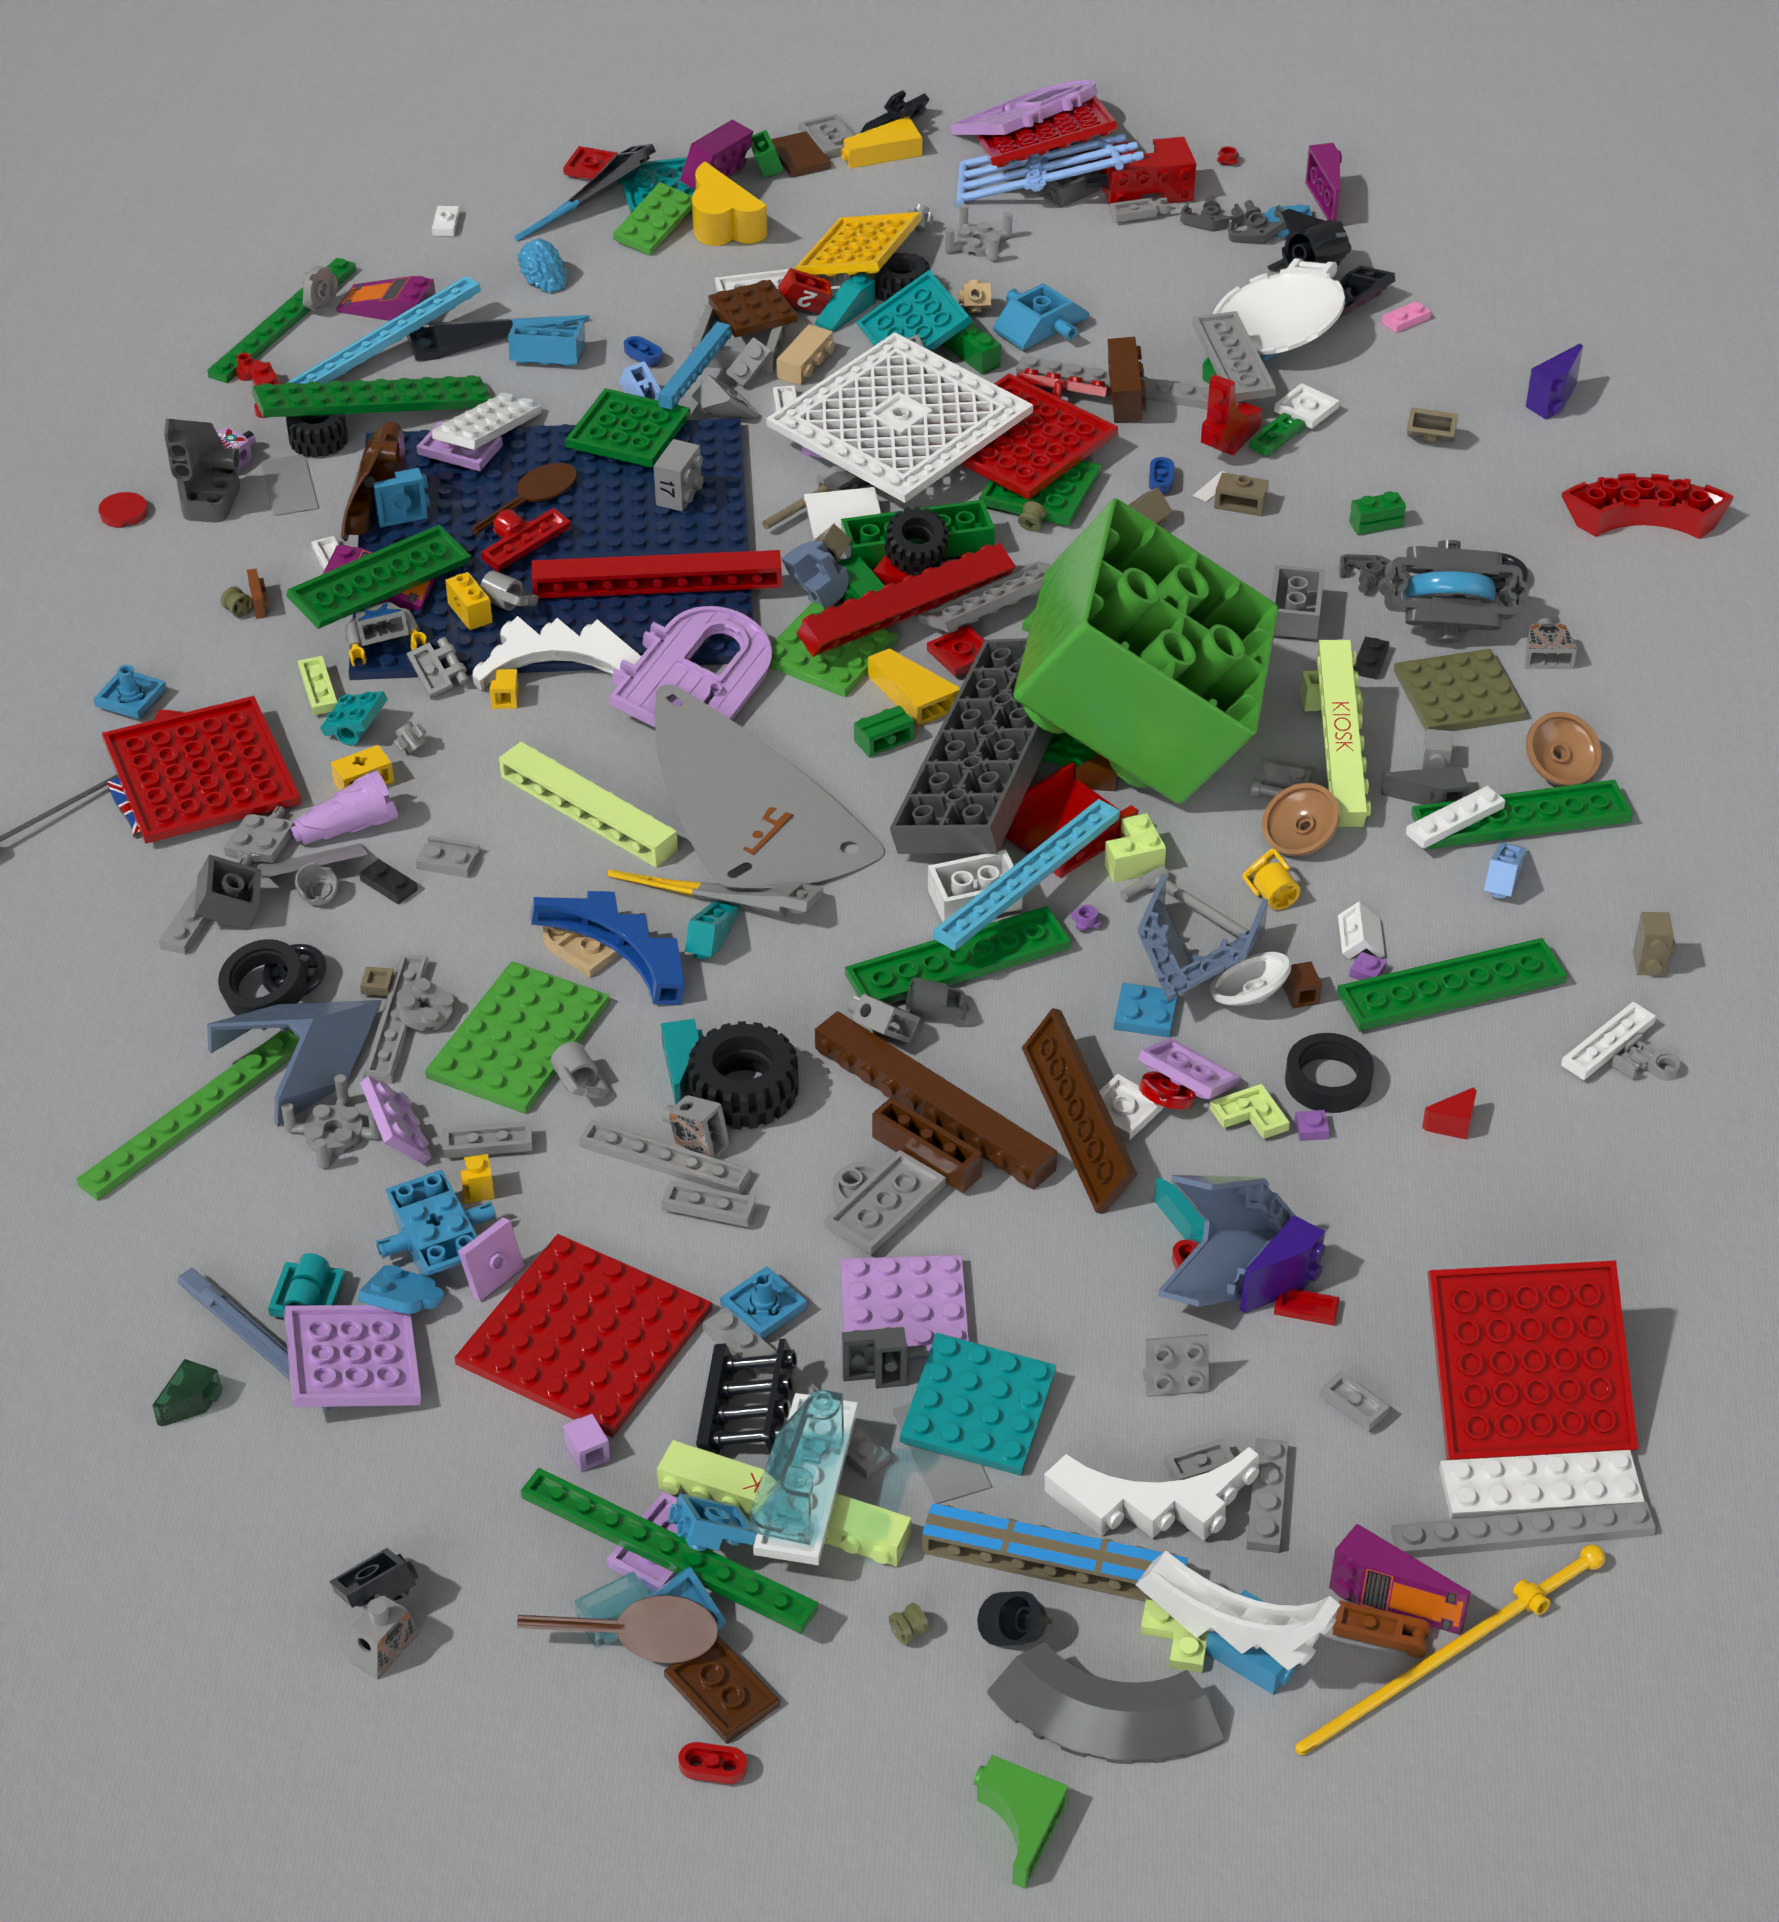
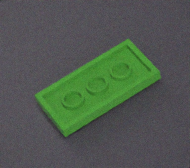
M659 182L613 232V240L650 256L692 210V196Z

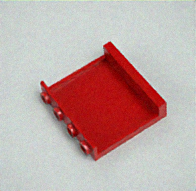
M1071 763L1027 790L1005 838L1025 853L1030 854L1098 799L1116 809L1118 808L1082 782L1077 781L1074 777L1075 764ZM1132 805L1122 811L1120 810L1119 819L1053 873L1062 878L1105 851L1106 841L1121 838L1122 818L1136 816L1139 810Z

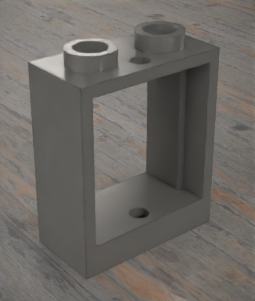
M1084 162L1063 168L1047 171V173L1084 165L1086 163ZM1097 170L1068 177L1073 181L1065 185L1057 183V181L1062 179L1046 182L1044 188L1036 191V193L1062 208L1100 191V187H1085V177L1088 175H1098L1100 172Z

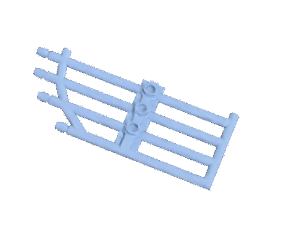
M1098 134L1092 136V139L1086 142H1079V140L1072 142L1079 144L1071 145L1067 148L1054 149L1043 155L1035 153L1024 161H1017V159L1009 161V164L1004 167L988 165L967 170V168L991 163L987 155L960 161L956 206L960 208V205L966 201L1025 188V190L1032 189L1035 192L1040 191L1044 188L1046 182L1114 166L1117 170H1121L1124 167L1123 164L1144 159V153L1135 152L1134 154L1130 153L1120 156L1121 153L1138 149V143L1130 142L1113 146L1115 143L1124 142L1126 140L1125 134L1096 138L1100 136ZM1101 148L1100 150L1048 162L1050 159ZM1112 156L1109 159L1047 173L1050 170ZM1025 165H1026L1025 168H1021V169H1017V170H1013V171H1008V172H1004V173H1000V174H996V175H992V176H987V177H983V178H979V179H975V180H971V181H967V182H966V179H971V178H975V177H979V176H983V175H987V174H992V173H996V172H1000V171H1004V170H1008V169H1012V168H1017V167H1021V166H1025ZM1025 177V179H1021V180H1017V181H1013V182H1009V183H1004V184H1000V185H996V186H992V187H988V188H983V189H979V190H975V191H971V192L965 193L966 190L975 189V188H979V187H983V186H987V185H991V184H996V183H1000V182H1004V181H1008V180H1012V179H1017V178Z

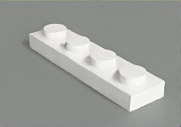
M1485 786L1406 827V835L1424 849L1503 809L1505 799L1489 786Z
M1630 1003L1562 1058L1561 1066L1582 1080L1587 1079L1624 1049L1625 1045L1632 1038L1650 1028L1654 1024L1656 1016L1637 1003Z

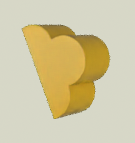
M703 162L696 170V190L692 195L693 233L696 239L709 246H721L733 239L745 244H753L764 240L767 237V205L710 164Z

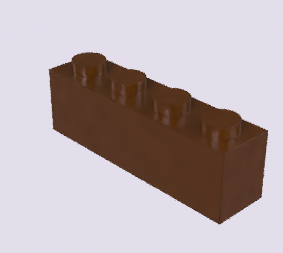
M890 1097L872 1113V1137L895 1152L903 1151L945 1176L946 1183L961 1193H964L982 1177V1152L894 1098Z

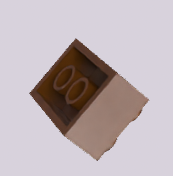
M1135 336L1107 339L1108 371L1114 423L1141 421L1142 411H1146L1145 396L1142 397V395H1146L1145 381L1140 379L1144 377L1143 363L1138 361L1142 360L1141 346H1136Z

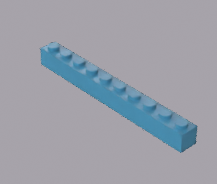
M716 322L659 392V407L673 409L679 403V400L684 397L687 390L696 382L699 375L702 374L703 370L708 367V364L720 352V349L725 346L728 339L731 338L732 331H730L729 324Z

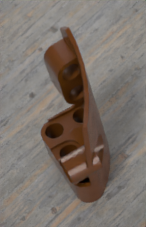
M386 422L375 431L366 444L344 512L341 529L343 541H348L349 535H362L369 531L374 517L371 494L374 493L373 483L394 479L395 472L407 470L403 430L396 422Z

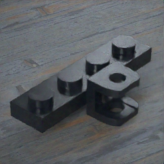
M901 90L892 95L884 106L887 113L865 123L860 133L904 117H910V119L915 115L918 117L926 111V105L930 99L924 93L905 103L903 99L906 96V92Z

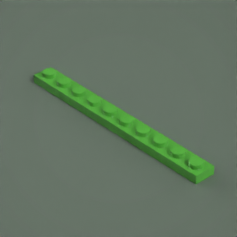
M291 1029L285 1033L279 1031L76 1178L78 1187L97 1201L290 1061L299 1041L297 1035Z

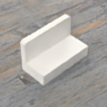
M1357 902L1338 915L1343 955L1350 959L1367 948L1378 958L1385 956L1381 922L1378 916L1361 902Z

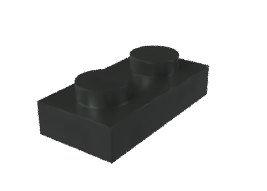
M1365 636L1356 658V665L1353 666L1354 671L1358 672V676L1377 680L1389 650V641Z
M380 859L359 873L360 881L396 904H400L418 891L417 882Z

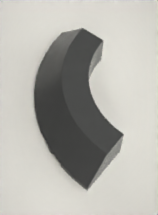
M1044 1641L1016 1656L987 1692L989 1697L1015 1723L1019 1721L1033 1731V1736L1040 1740L1044 1737L1053 1743L1061 1745V1750L1081 1757H1085V1754L1107 1758L1106 1762L1117 1764H1132V1760H1154V1763H1163L1165 1758L1184 1755V1758L1224 1743L1223 1734L1207 1694L1188 1670L1168 1678L1149 1682L1108 1680L1086 1673L1071 1665Z

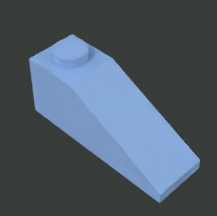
M645 361L624 368L619 383L625 393L658 400V394L661 389Z
M1500 842L1490 860L1484 891L1490 892L1491 896L1497 898L1511 897L1527 848Z

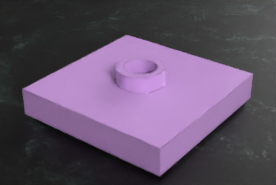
M504 1217L458 1251L473 1298L478 1301H482L525 1268L511 1222Z

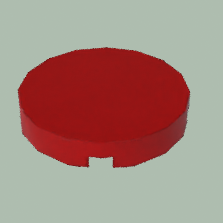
M132 492L112 494L104 498L98 508L102 522L116 528H121L123 524L128 523L130 526L136 525L147 516L148 512L147 502L144 497Z
M1147 1072L1139 1083V1091L1142 1095L1160 1106L1184 1110L1194 1105L1196 1097L1194 1091L1186 1086L1173 1083L1168 1076L1162 1073Z

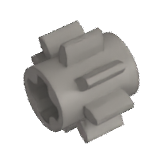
M916 204L913 210H907V212L921 213L922 220L914 230L925 231L926 226H932L934 216L929 212V207Z
M409 721L395 731L398 738L393 742L400 752L407 749L409 753H412L426 743L422 737L427 732L420 723L414 726Z

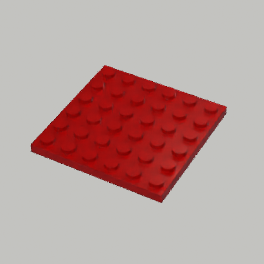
M1095 96L1083 102L1080 107H1072L1073 110L1054 114L1043 119L1041 123H1033L1034 126L1023 127L1006 135H976L992 166L1004 167L1012 160L1024 161L1035 153L1043 155L1049 153L1050 149L1059 147V149L1071 146L1072 142L1078 140L1079 142H1086L1091 140L1092 136L1098 134L1100 136L1112 134V130L1117 129L1116 120Z
M1009 373L994 384L1033 404V413L960 465L1030 499L1118 435V426Z
M255 696L102 733L103 742L145 844L241 820L248 814L261 815L272 812L277 806L279 808L280 806L288 808L301 804L298 790Z
M557 1233L456 1354L455 1364L573 1420L593 1414L604 1434L613 1438L712 1311V1302Z
M1616 1260L1429 1270L1427 1272L1446 1460L1638 1450Z

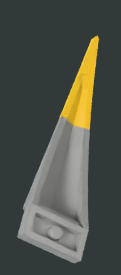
M608 870L607 877L733 904L786 917L788 912L796 914L807 912L822 899L823 887L801 882L764 885L772 888L725 887L719 883L657 878L617 870Z

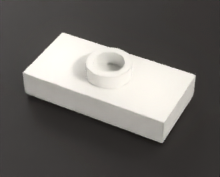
M437 206L432 226V236H454L460 213L459 206Z

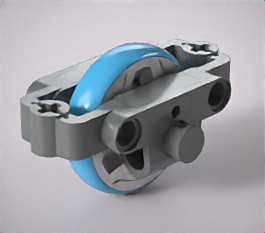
M1457 540L1439 541L1438 547H1408L1406 557H1397L1387 564L1385 576L1381 578L1378 585L1388 610L1405 612V623L1408 625L1423 626V629L1437 630V642L1440 643L1459 642V633L1471 629H1500L1501 619H1510L1519 614L1522 610L1523 600L1529 594V587L1523 581L1521 568L1515 565H1503L1502 553L1461 549V542ZM1402 570H1406L1409 573H1416L1418 575H1414L1407 578V576L1405 575V573L1402 572ZM1505 578V586L1499 591V599L1505 607L1492 603L1496 596V586L1492 579Z

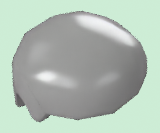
M311 862L302 866L296 874L295 886L298 894L309 904L318 906L328 904L338 893L339 881L330 867L325 868L319 866L316 862Z

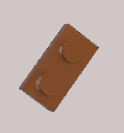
M257 568L247 570L255 617L256 619L266 618L264 608L269 607L264 578H258Z

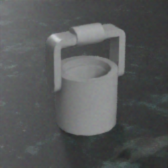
M494 570L489 571L485 575L480 585L490 598V604L508 611L513 610L516 606H537L539 596L524 591L521 581Z
M568 1042L554 1051L550 1059L551 1065L570 1093L590 1098H605L609 1088L581 1043Z

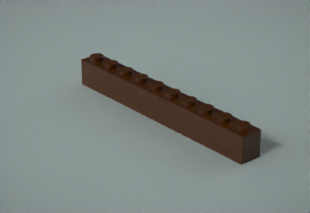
M835 1012L815 1028V1049L821 1055L827 1056L838 1063L843 1069L849 1070L858 1076L863 1082L880 1090L886 1097L894 1098L982 1152L983 1158L991 1162L996 1168L1002 1169L1013 1176L1019 1183L1025 1184L1034 1190L1056 1171V1149L841 1012Z

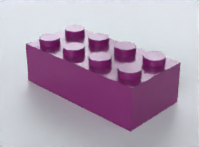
M732 119L691 143L680 181L696 190L695 173L703 162H707L726 177L733 175L739 169L741 170L746 164L747 159L745 156L753 143L751 138L754 131Z

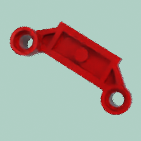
M248 353L237 355L238 366L236 371L239 380H251L253 385L264 383L280 384L270 362L253 359ZM255 403V415L263 418L257 403Z

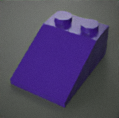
M1579 343L1531 369L1526 408L1545 420L1563 410L1577 384L1583 349L1582 344Z
M1293 1215L1245 1269L1240 1311L1246 1313L1276 1301L1277 1296L1281 1293H1284V1296H1286L1287 1291L1291 1289L1304 1290L1311 1281L1315 1282L1323 1269L1320 1263L1326 1250V1245H1324L1325 1231Z

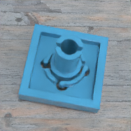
M122 665L119 667L120 669H117V674L94 697V703L96 707L140 719L167 689L166 682L136 673L131 665Z
M767 1266L720 1297L721 1306L731 1310L762 1339L807 1309V1300Z

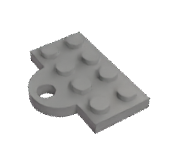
M901 1150L895 1153L881 1167L869 1162L849 1164L841 1168L833 1179V1197L839 1206L824 1219L825 1228L867 1254L873 1255L946 1186V1177ZM852 1178L856 1179L858 1182L848 1184L844 1181L846 1179Z

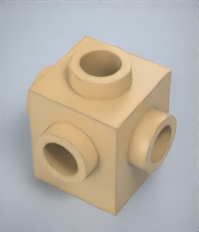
M969 280L968 283H964L963 290H959V304H963V309L968 310V313L971 314L982 313V310H990L991 283H981V280Z

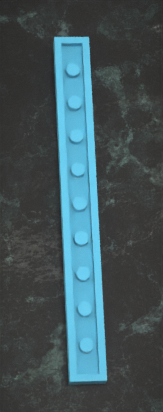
M467 276L461 278L288 382L295 384L311 381L328 383L340 375L346 374L350 369L364 363L367 359L384 351L385 348L395 342L401 341L405 336L419 330L420 327L430 321L436 320L440 315L454 309L465 300L471 299L481 291L480 284Z
M1100 799L1095 801L933 930V939L956 951L1119 819L1120 810Z

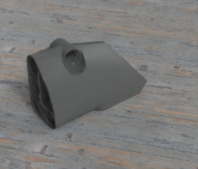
M166 418L164 437L171 473L177 481L183 517L186 520L216 523L224 521L228 517L240 490L238 474L240 455L238 448H225L212 423Z

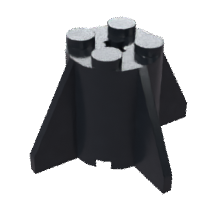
M1292 209L1282 211L1281 214L1289 231V234L1284 239L1286 240L1285 246L1282 247L1283 259L1267 267L1269 270L1284 264L1288 267L1295 258L1315 263L1336 262L1338 267L1340 262L1351 251V244L1342 222L1339 220L1324 221Z

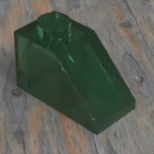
M184 1359L152 1405L157 1425L163 1427L206 1413L212 1403L216 1402L222 1393L218 1370Z

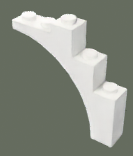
M517 616L512 622L508 621L502 627L500 633L502 645H497L491 652V656L474 668L472 677L474 685L482 691L491 684V680H496L497 669H516L528 664L552 660L574 661L587 664L613 675L615 668L620 670V664L623 659L635 665L641 656L599 620H596L592 625H586L579 636L560 619L556 618L552 623H547L539 635Z
M1248 1447L1230 1462L1208 1473L1184 1480L1168 1482H1137L1111 1477L1088 1468L1065 1454L1044 1474L1045 1492L1101 1536L1110 1529L1117 1528L1123 1518L1126 1517L1151 1538H1154L1160 1531L1168 1530L1176 1519L1202 1540H1205L1210 1534L1219 1532L1226 1522V1505H1229L1235 1499L1238 1491L1245 1484L1250 1485L1259 1474V1454Z
M1168 1551L1163 1552L1153 1560L1136 1583L1139 1589L1196 1638L1207 1630L1209 1632L1216 1631L1241 1654L1252 1647L1255 1649L1261 1647L1288 1671L1299 1663L1304 1666L1316 1652L1313 1645L1319 1638L1320 1633L1325 1635L1333 1627L1337 1620L1333 1615L1340 1606L1331 1596L1316 1603L1299 1606L1276 1605L1256 1601L1233 1593L1207 1580L1185 1566Z

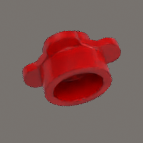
M1225 146L1218 152L1217 162L1224 165L1238 163L1236 158L1239 157V153L1234 147Z

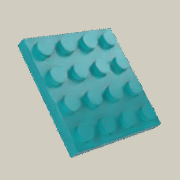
M687 157L640 163L641 166L636 175L622 183L630 214L659 182L692 196L695 189L680 181Z
M928 270L856 323L874 346L894 332L907 339L919 334L924 348L933 351L971 324L972 320L933 273Z
M936 1333L902 1427L899 1442L1022 1476L1056 1373V1365Z

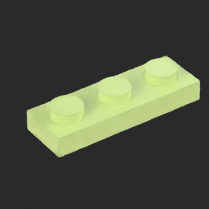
M323 656L298 660L299 672L313 715L332 712L337 705V700Z

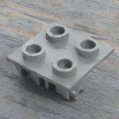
M1208 1334L1146 1339V1369H1143L1144 1381H1146V1395L1156 1396L1209 1391Z

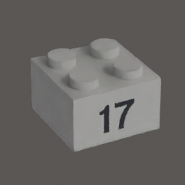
M673 439L655 463L654 480L657 506L683 511L687 504L692 502L697 490L702 488L704 477L701 475L703 457L700 455V445Z

